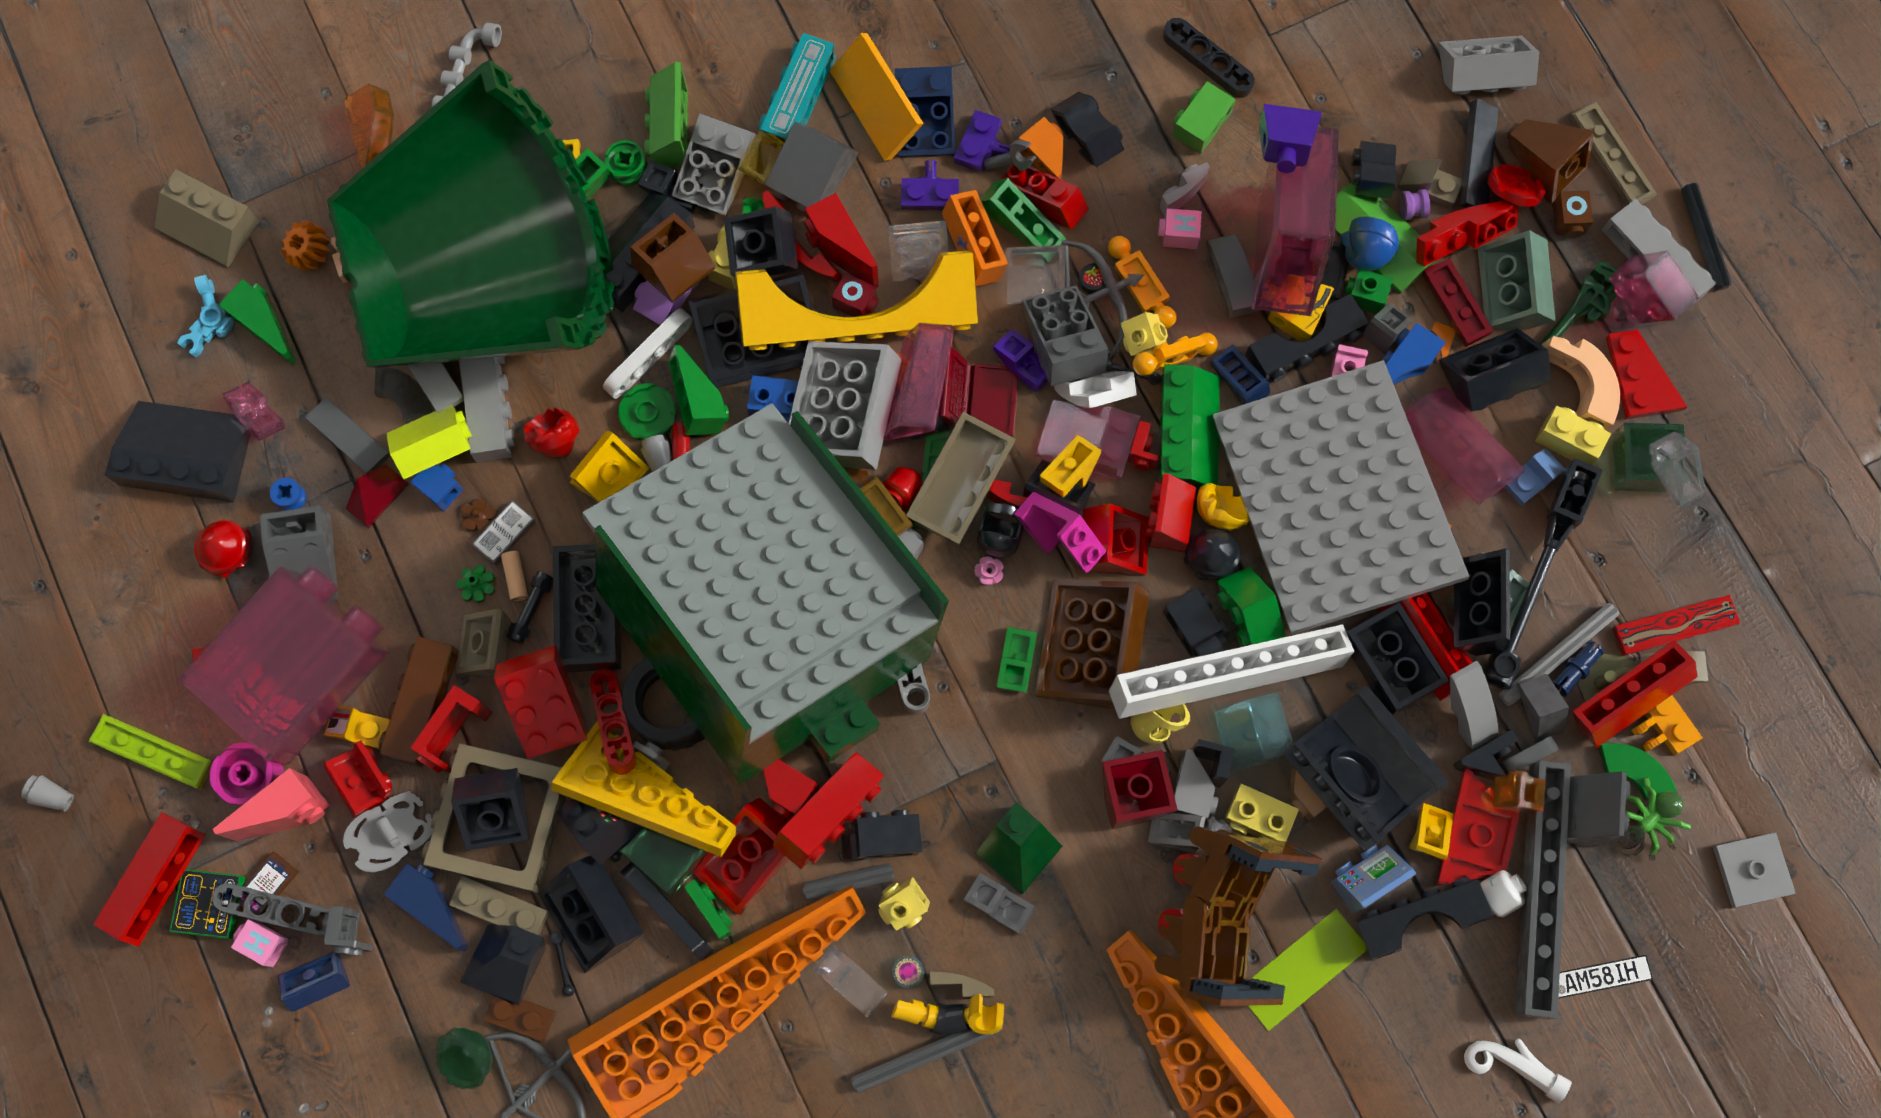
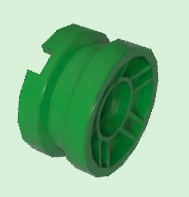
M620 140L613 143L605 153V164L609 167L610 178L616 184L633 186L639 183L647 168V162L638 144L629 140ZM625 160H629V163H630V164H629V165H626L625 163H622V162L625 161Z

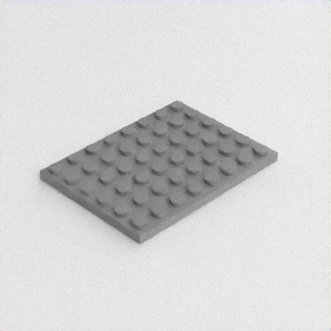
M1384 360L1213 414L1214 424L1290 635L1468 580V571Z

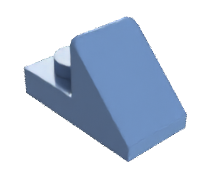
M1545 448L1535 454L1501 485L1520 506H1523L1565 472L1566 469Z

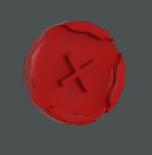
M1499 165L1498 169L1494 167L1488 176L1487 183L1490 189L1510 203L1525 207L1536 206L1545 195L1543 183L1539 179L1533 180L1530 178L1531 173L1528 170L1516 165Z

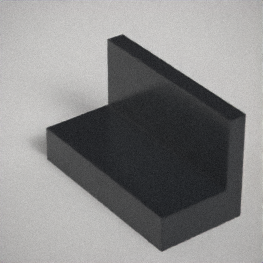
M1198 739L1191 750H1193L1196 757L1213 761L1210 780L1215 787L1220 788L1229 778L1235 748Z

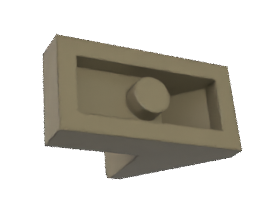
M1441 159L1415 160L1408 162L1398 188L1410 191L1411 193H1417L1418 190L1426 189L1431 201L1452 208L1462 186V179L1438 170L1442 162Z

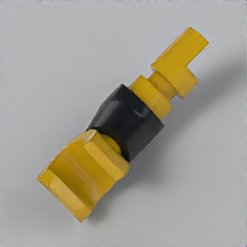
M980 993L971 997L969 1006L967 1004L945 1005L937 1003L936 1005L927 1004L925 1007L922 1001L911 999L909 1003L898 1000L894 1006L891 1018L916 1025L922 1022V1026L929 1028L931 1033L940 1035H951L970 1028L976 1033L988 1035L997 1033L1002 1029L1004 1004L996 1003L993 1006H983V997Z

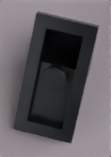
M1511 729L1458 760L1453 766L1459 771L1470 769L1475 773L1474 775L1500 781L1506 775L1496 759L1498 760L1512 752L1513 749L1510 745L1519 739Z

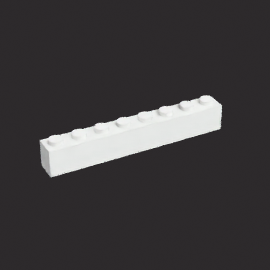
M1342 624L1120 674L1115 678L1109 693L1118 717L1121 719L1341 668L1354 653V649Z

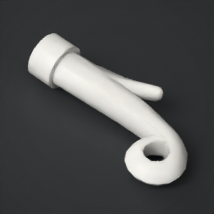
M1519 1038L1515 1040V1044L1520 1054L1510 1048L1490 1041H1476L1466 1049L1464 1054L1465 1064L1472 1072L1484 1074L1489 1071L1494 1057L1545 1092V1096L1558 1104L1563 1101L1571 1087L1572 1082L1546 1068L1533 1056ZM1476 1053H1483L1485 1059L1484 1064H1478L1476 1062Z

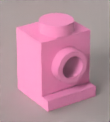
M1339 344L1333 355L1329 377L1348 372L1345 368L1354 370L1364 367L1368 351Z

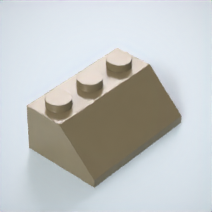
M175 169L159 193L154 228L229 268L259 223V220L248 206Z

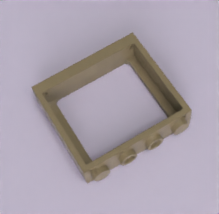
M459 743L457 751L454 750L450 757L449 767L452 770L449 780H445L441 788L440 797L443 800L440 810H436L432 818L431 828L434 830L431 840H428L423 848L422 858L425 859L423 865L539 893L560 818L556 812L563 806L566 797L552 791L551 782L562 767ZM471 763L500 770L517 768L521 775L546 780L549 783L527 865L522 871L446 854L443 851L454 813L451 802L454 779L464 777L467 766Z

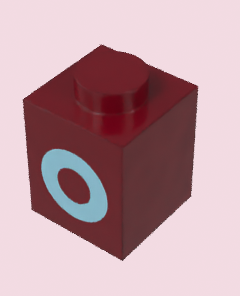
M846 272L831 296L833 308L852 317L868 315V313L873 314L879 303L876 286Z

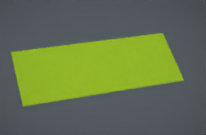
M1337 908L1252 977L1260 981L1285 986L1282 1005L1249 1006L1268 1031L1367 951L1364 941Z

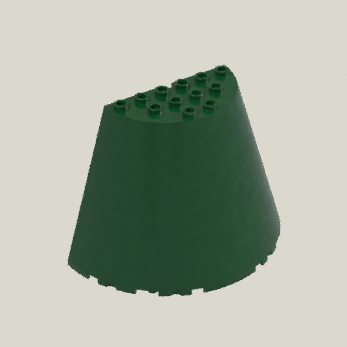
M490 60L477 67L327 199L329 219L333 224L336 237L335 244L340 253L343 266L342 273L345 279L351 282L353 286L352 290L349 291V302L353 307L356 320L355 327L360 336L363 349L362 356L367 367L382 368L579 350L595 343L596 339L601 338L607 329L604 321L606 314L613 311L614 301L612 292H614V281L608 282L606 274L613 270L606 232L595 199L593 198L588 201L582 188L588 184L583 172L578 168L570 148L565 149L564 142L560 138L556 139L549 129L553 125V121L540 104L534 102L531 94L523 86L516 89L510 83L513 80V76Z

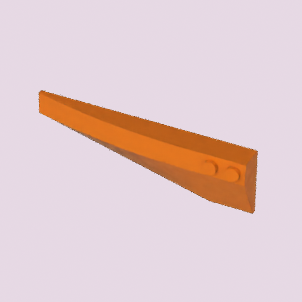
M852 885L816 901L716 952L569 1038L567 1041L573 1058L610 1118H640L674 1097L683 1089L680 1084L691 1075L695 1077L705 1068L704 1064L716 1052L719 1054L728 1046L727 1042L737 1032L741 1033L779 997L778 993L787 984H793L801 976L800 972L812 961L816 962L824 954L823 950L832 941H838L867 912Z

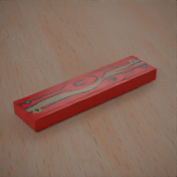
M1730 595L1617 625L1613 627V631L1622 656H1627L1667 645L1673 640L1678 642L1737 626L1740 624V620Z

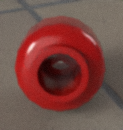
M898 467L888 475L882 484L902 511L910 509L923 482L916 470Z

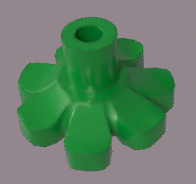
M476 565L473 572L466 567L461 572L464 579L456 581V587L459 590H464L461 597L465 601H471L474 597V600L480 603L485 600L484 593L493 595L495 592V587L489 584L495 580V576L491 571L485 573V567L482 565Z

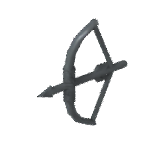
M1063 240L1065 288L1070 287L1068 246L1082 249L1094 259L1100 268L1101 277L1106 285V288L1090 295L1080 292L1087 307L1089 308L1091 301L1109 294L1114 308L1118 312L1119 322L1122 323L1128 320L1125 302L1119 289L1131 284L1132 287H1135L1144 275L1128 274L1129 278L1116 283L1111 268H1109L1101 254L1089 245ZM1121 324L1117 343L1112 351L1108 348L1109 359L1115 356L1123 343L1125 336Z
M516 1032L485 1036L484 1039L490 1045L511 1101V1105L501 1113L500 1118H509L516 1110L531 1118H543L528 1110V1108L537 1100L536 1091L552 1076H555V1079L558 1080L557 1082L561 1086L563 1085L564 1089L568 1090L576 1104L578 1118H586L583 1097L573 1082L574 1080L571 1079L570 1075L568 1076V1073H565L562 1067L573 1057L569 1046H566L567 1052L558 1060H554L555 1058L549 1054V1051H546V1048H543L528 1036ZM510 1039L523 1043L536 1054V1058L542 1061L541 1063L544 1064V1067H547V1071L531 1086L522 1084L513 1093L493 1040Z

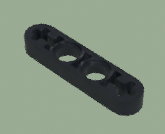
M1172 18L1167 21L1163 38L1170 47L1233 96L1243 98L1251 93L1255 78L1250 70L1184 19ZM1179 29L1182 31L1181 35L1176 34L1173 36L1171 34L1172 30L1177 31ZM1194 44H1201L1206 51L1203 54L1197 55L1191 51L1190 47ZM1223 61L1227 65V69L1222 72L1216 71L1212 67V63ZM1237 81H1246V85L1242 84L1240 87L1236 85Z
M633 861L620 871L626 880L701 961L713 951L712 947Z

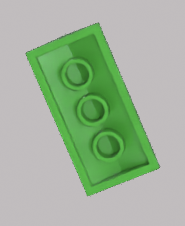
M1351 183L1334 197L1330 228L1339 237L1345 231H1349L1351 221L1358 217L1382 219L1391 224L1397 231L1399 245L1396 255L1393 256L1390 262L1375 271L1380 275L1393 278L1391 286L1399 294L1419 278L1425 269L1435 263L1433 262L1425 267L1416 263L1417 237L1420 235L1380 197L1357 195L1355 185H1351Z

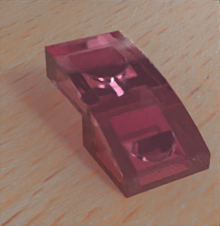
M250 382L222 393L230 409L258 441L285 429L283 419L266 405L265 396Z

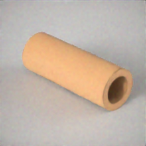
M519 551L503 553L501 557L510 601L519 602L528 599Z

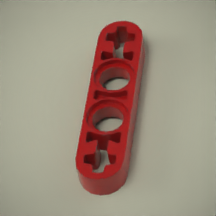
M600 669L591 676L590 688L605 756L611 771L619 775L627 774L635 768L637 757L629 723L622 709L623 699L621 697L620 685L613 671ZM608 681L609 693L604 694L602 682ZM608 704L618 705L617 710L611 714L602 712L603 708ZM615 728L624 730L623 734L618 738L612 739L608 737L609 732ZM622 748L625 761L618 762L619 757L616 749Z

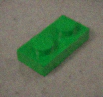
M694 879L684 886L719 939L723 941L733 934L729 928L733 924L732 920L723 908L717 911L711 902L715 896L705 882L699 885Z

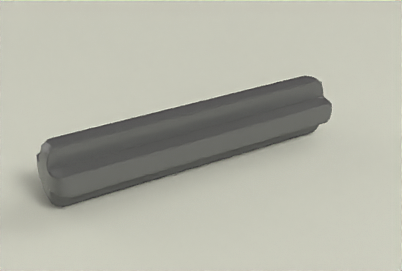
M887 863L805 882L802 884V890L805 899L810 900L834 894L851 885L854 889L892 881L894 873L891 864Z

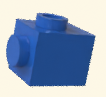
M441 463L440 466L434 465L413 475L411 481L412 485L443 512L464 490L453 478L456 474L444 463Z

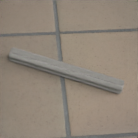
M1611 603L1604 605L1513 681L1510 689L1501 691L1499 693L1501 701L1507 706L1514 704L1521 698L1517 683L1542 674L1548 675L1613 621L1619 615L1618 610Z

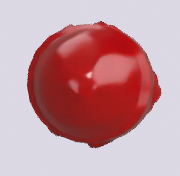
M555 407L554 410L548 408L543 415L538 414L525 425L523 429L524 442L528 443L533 451L547 457H566L573 450L580 430L579 425L569 411H562L558 407Z
M221 520L208 525L199 533L194 543V554L199 566L209 574L222 578H227L238 567L243 568L248 561V554L251 549L250 531L228 520Z

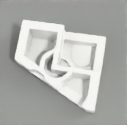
M1112 371L1081 378V380L1054 385V390L1063 398L1085 408H1093L1137 395L1134 372Z

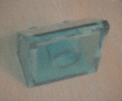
M1279 692L1251 698L1214 712L1223 745L1235 748L1231 772L1286 758L1282 753L1293 744Z

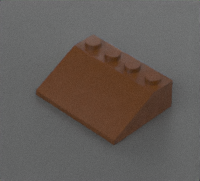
M1054 579L1034 696L1115 709L1109 693L1117 675L1137 671L1139 668L1150 592L1137 582Z

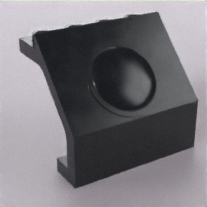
M1367 685L1282 753L1364 852L1383 840L1387 833L1408 814L1449 783L1448 779Z

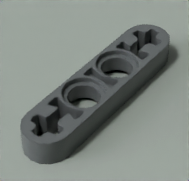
M231 883L222 884L213 892V905L222 912L316 936H325L326 932L323 931V928L321 931H318V926L315 923L307 921L306 928L301 927L306 918V908L312 909L309 913L310 916L320 918L322 913H329V909L326 907ZM229 889H232V895L244 899V892L249 893L244 901V911H238L241 905L234 902H229L227 907H223L224 901L220 899L221 893L227 894ZM257 897L266 898L269 904L267 911L262 915H255L250 909L251 902ZM288 905H295L300 911L299 918L293 923H286L281 916L283 909Z

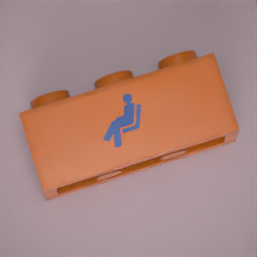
M977 190L950 195L941 214L957 251L968 250L973 253L975 287L998 282L1008 262Z

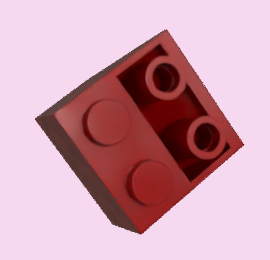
M1163 473L1160 483L1155 482L1149 508L1155 510L1150 512L1145 537H1151L1149 547L1185 552L1189 542L1196 487L1166 473Z

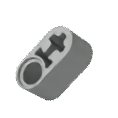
M921 663L917 668L913 669L914 683L909 684L907 674L897 680L903 706L908 713L913 715L924 713L930 705V693ZM915 692L921 693L925 701L919 706H913L907 700L910 694Z

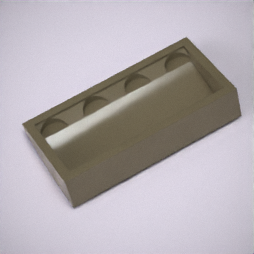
M963 412L906 514L908 519L917 526L959 545L1016 439Z

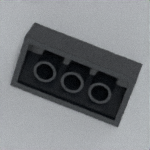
M649 193L608 241L613 270L607 272L606 275L608 282L614 281V292H612L613 306L621 312L634 300L635 291L642 282H646V279L631 265L630 246L673 213L681 218L689 227L695 228L691 213L668 196Z

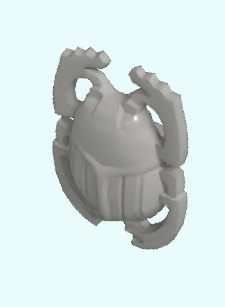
M410 791L395 795L382 804L386 809L383 812L378 806L363 812L350 823L344 833L343 844L345 849H357L360 853L358 861L355 862L359 869L366 872L385 870L398 863L402 857L408 854L404 846L409 845L410 850L413 851L422 846L432 836L434 829L431 828V814L427 813L425 816L427 823L416 819L413 815L415 808L413 802L418 806H423V801H420L419 797H416ZM402 801L410 805L407 809H394L393 805ZM365 818H367V820L361 826L358 836L354 837L355 830L358 827L359 823H361ZM422 825L424 828L423 834L414 840L415 832ZM391 857V861L375 864L369 862L370 859L384 860Z

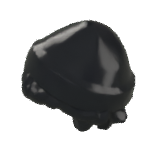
M1205 527L1197 531L1189 539L1185 550L1184 563L1190 565L1191 569L1196 571V576L1201 579L1220 580L1237 572L1241 551L1238 542L1230 533L1216 527Z

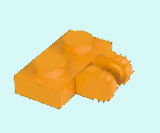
M1673 695L1647 712L1645 716L1648 719L1631 730L1636 736L1647 731L1650 726L1655 728L1659 736L1645 742L1643 748L1646 752L1665 742L1672 754L1677 755L1703 738Z

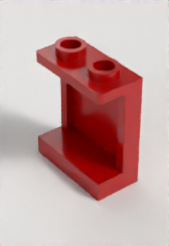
M453 685L411 746V749L419 753L416 760L437 773H440L442 769L451 773L450 765L443 762L441 756L471 713L487 722L493 712L479 700Z

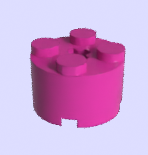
M240 742L225 748L227 750L216 757L210 769V782L214 791L224 801L241 807L283 774L284 769L280 759L270 751L252 743Z

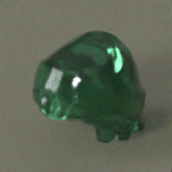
M454 1027L437 1040L435 1048L436 1064L440 1070V1075L447 1076V1083L454 1085L456 1088L460 1087V1089L469 1090L481 1086L493 1064L492 1052L486 1038L477 1031L464 1027Z

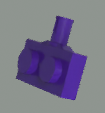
M975 110L954 156V162L981 172L984 160L989 158L992 153L1001 155L1010 152L1009 145L997 142V135L1002 126V118Z
M926 160L924 162L925 177L902 178L901 209L943 210L950 195L959 194V179L936 177L937 161L932 160L930 171V160Z

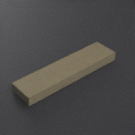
M1597 102L1570 116L1569 119L1575 127L1590 129L1594 132L1591 152L1626 206L1635 199L1642 205L1656 197L1657 193Z

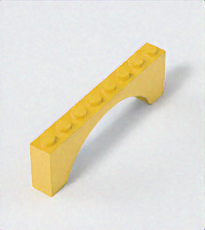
M968 250L939 253L928 276L908 297L883 311L858 317H838L821 314L796 303L775 285L765 269L735 272L742 344L749 346V350L767 349V344L779 343V347L796 346V341L826 342L825 338L837 337L839 342L855 340L854 335L865 334L867 339L884 337L885 332H895L896 336H906L913 334L912 330L924 329V333L941 332V327L953 326V330L970 329V324L978 323L973 253Z

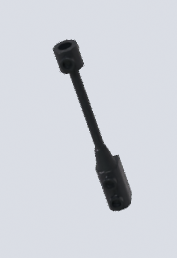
M1576 458L1568 464L1547 515L1548 522L1543 544L1544 549L1511 627L1510 641L1502 652L1490 654L1483 670L1488 684L1500 689L1508 690L1511 688L1522 661L1514 653L1554 555L1563 545L1571 531L1582 523L1603 472L1602 469Z

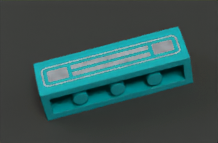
M803 33L800 41L793 44L790 54L792 59L788 66L785 65L780 75V86L778 90H773L769 100L770 108L768 113L763 114L759 121L758 130L761 132L762 142L782 149L794 122L807 125L836 59L834 43Z

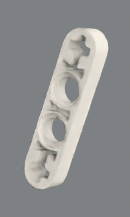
M682 308L673 312L606 379L603 389L614 399L621 397L687 332L693 323V318Z

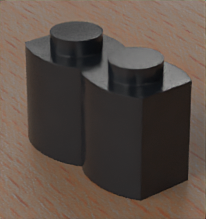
M1361 140L1359 149L1354 148L1351 165L1356 166V168H1353L1351 185H1355L1357 195L1391 199L1396 182V145Z

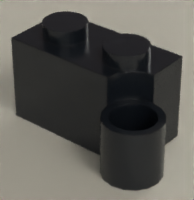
M1197 588L1167 604L1163 610V614L1191 658L1224 651L1223 646L1227 643L1225 636L1229 634L1228 628L1222 619L1217 620L1212 613L1213 605L1205 593L1200 594Z
M909 810L891 811V816L879 817V812L861 813V818H857L854 821L855 833L841 836L843 861L916 856L922 852L919 814L910 815Z

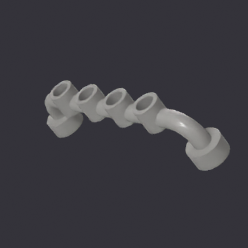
M487 22L483 28L470 30L462 39L460 47L451 46L449 61L454 63L452 71L444 70L442 72L440 82L441 86L446 88L444 96L436 95L433 98L432 107L464 80L463 72L465 66L471 62V48L476 40L482 39L483 44L487 46L497 47L500 44L502 31L499 24Z

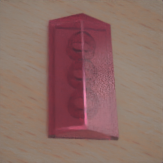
M918 323L904 336L900 353L902 361L884 435L885 440L935 431L954 333L952 325Z
M1446 386L1423 396L1405 413L1414 438L1477 505L1483 503L1525 472L1520 463Z

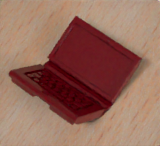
M946 346L942 355L941 374L943 375L942 390L939 391L937 415H940L939 418L950 428L954 429L961 414L965 412L1013 437L1018 377L1007 366L968 364V361L953 347Z

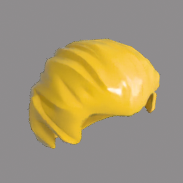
M1206 483L1200 487L1197 494V509L1207 524L1219 529L1232 531L1249 523V517L1241 496H1233L1232 486Z

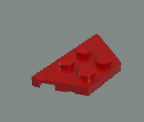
M1470 769L1462 771L1453 809L1448 857L1446 860H1441L1435 885H1448L1466 877H1469L1470 881L1488 878L1501 870L1507 871L1520 813L1510 804L1504 803L1492 788H1487L1474 776L1475 773Z

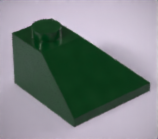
M1016 802L995 826L975 854L1023 894L1063 846L1040 821Z

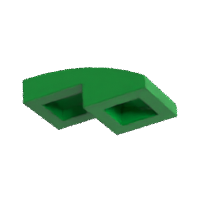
M1007 627L997 681L998 688L1027 693L1037 632Z

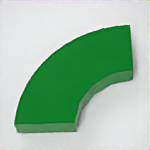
M1606 743L1599 746L1605 773L1627 772V780L1631 781L1639 789L1644 800L1649 799V793L1644 787L1643 779L1649 778L1651 787L1656 791V796L1666 791L1678 793L1666 769L1654 757L1643 750L1619 743Z

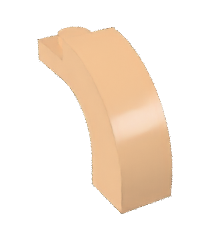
M1552 336L1541 345L1548 349L1549 361L1569 372L1579 387L1580 403L1576 411L1577 416L1586 421L1599 423L1604 427V430L1613 426L1620 405V389L1615 371L1604 354L1585 339H1582L1575 345H1571L1564 338Z

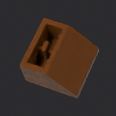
M675 213L630 246L632 267L671 303L715 269V264L695 231Z

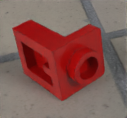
M1139 421L1127 462L1133 463V467L1140 470H1155L1160 456L1148 453L1154 436L1149 434L1151 424Z

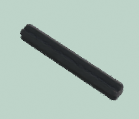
M1697 183L1687 184L1681 189L1707 269L1712 280L1716 283L1714 289L1717 291L1727 289L1732 284L1699 185Z

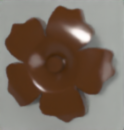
M479 497L477 500L472 501L473 506L464 503L463 507L460 508L462 517L465 518L461 524L465 530L475 531L478 528L482 533L491 524L489 520L497 517V511L491 505L487 506L486 498Z

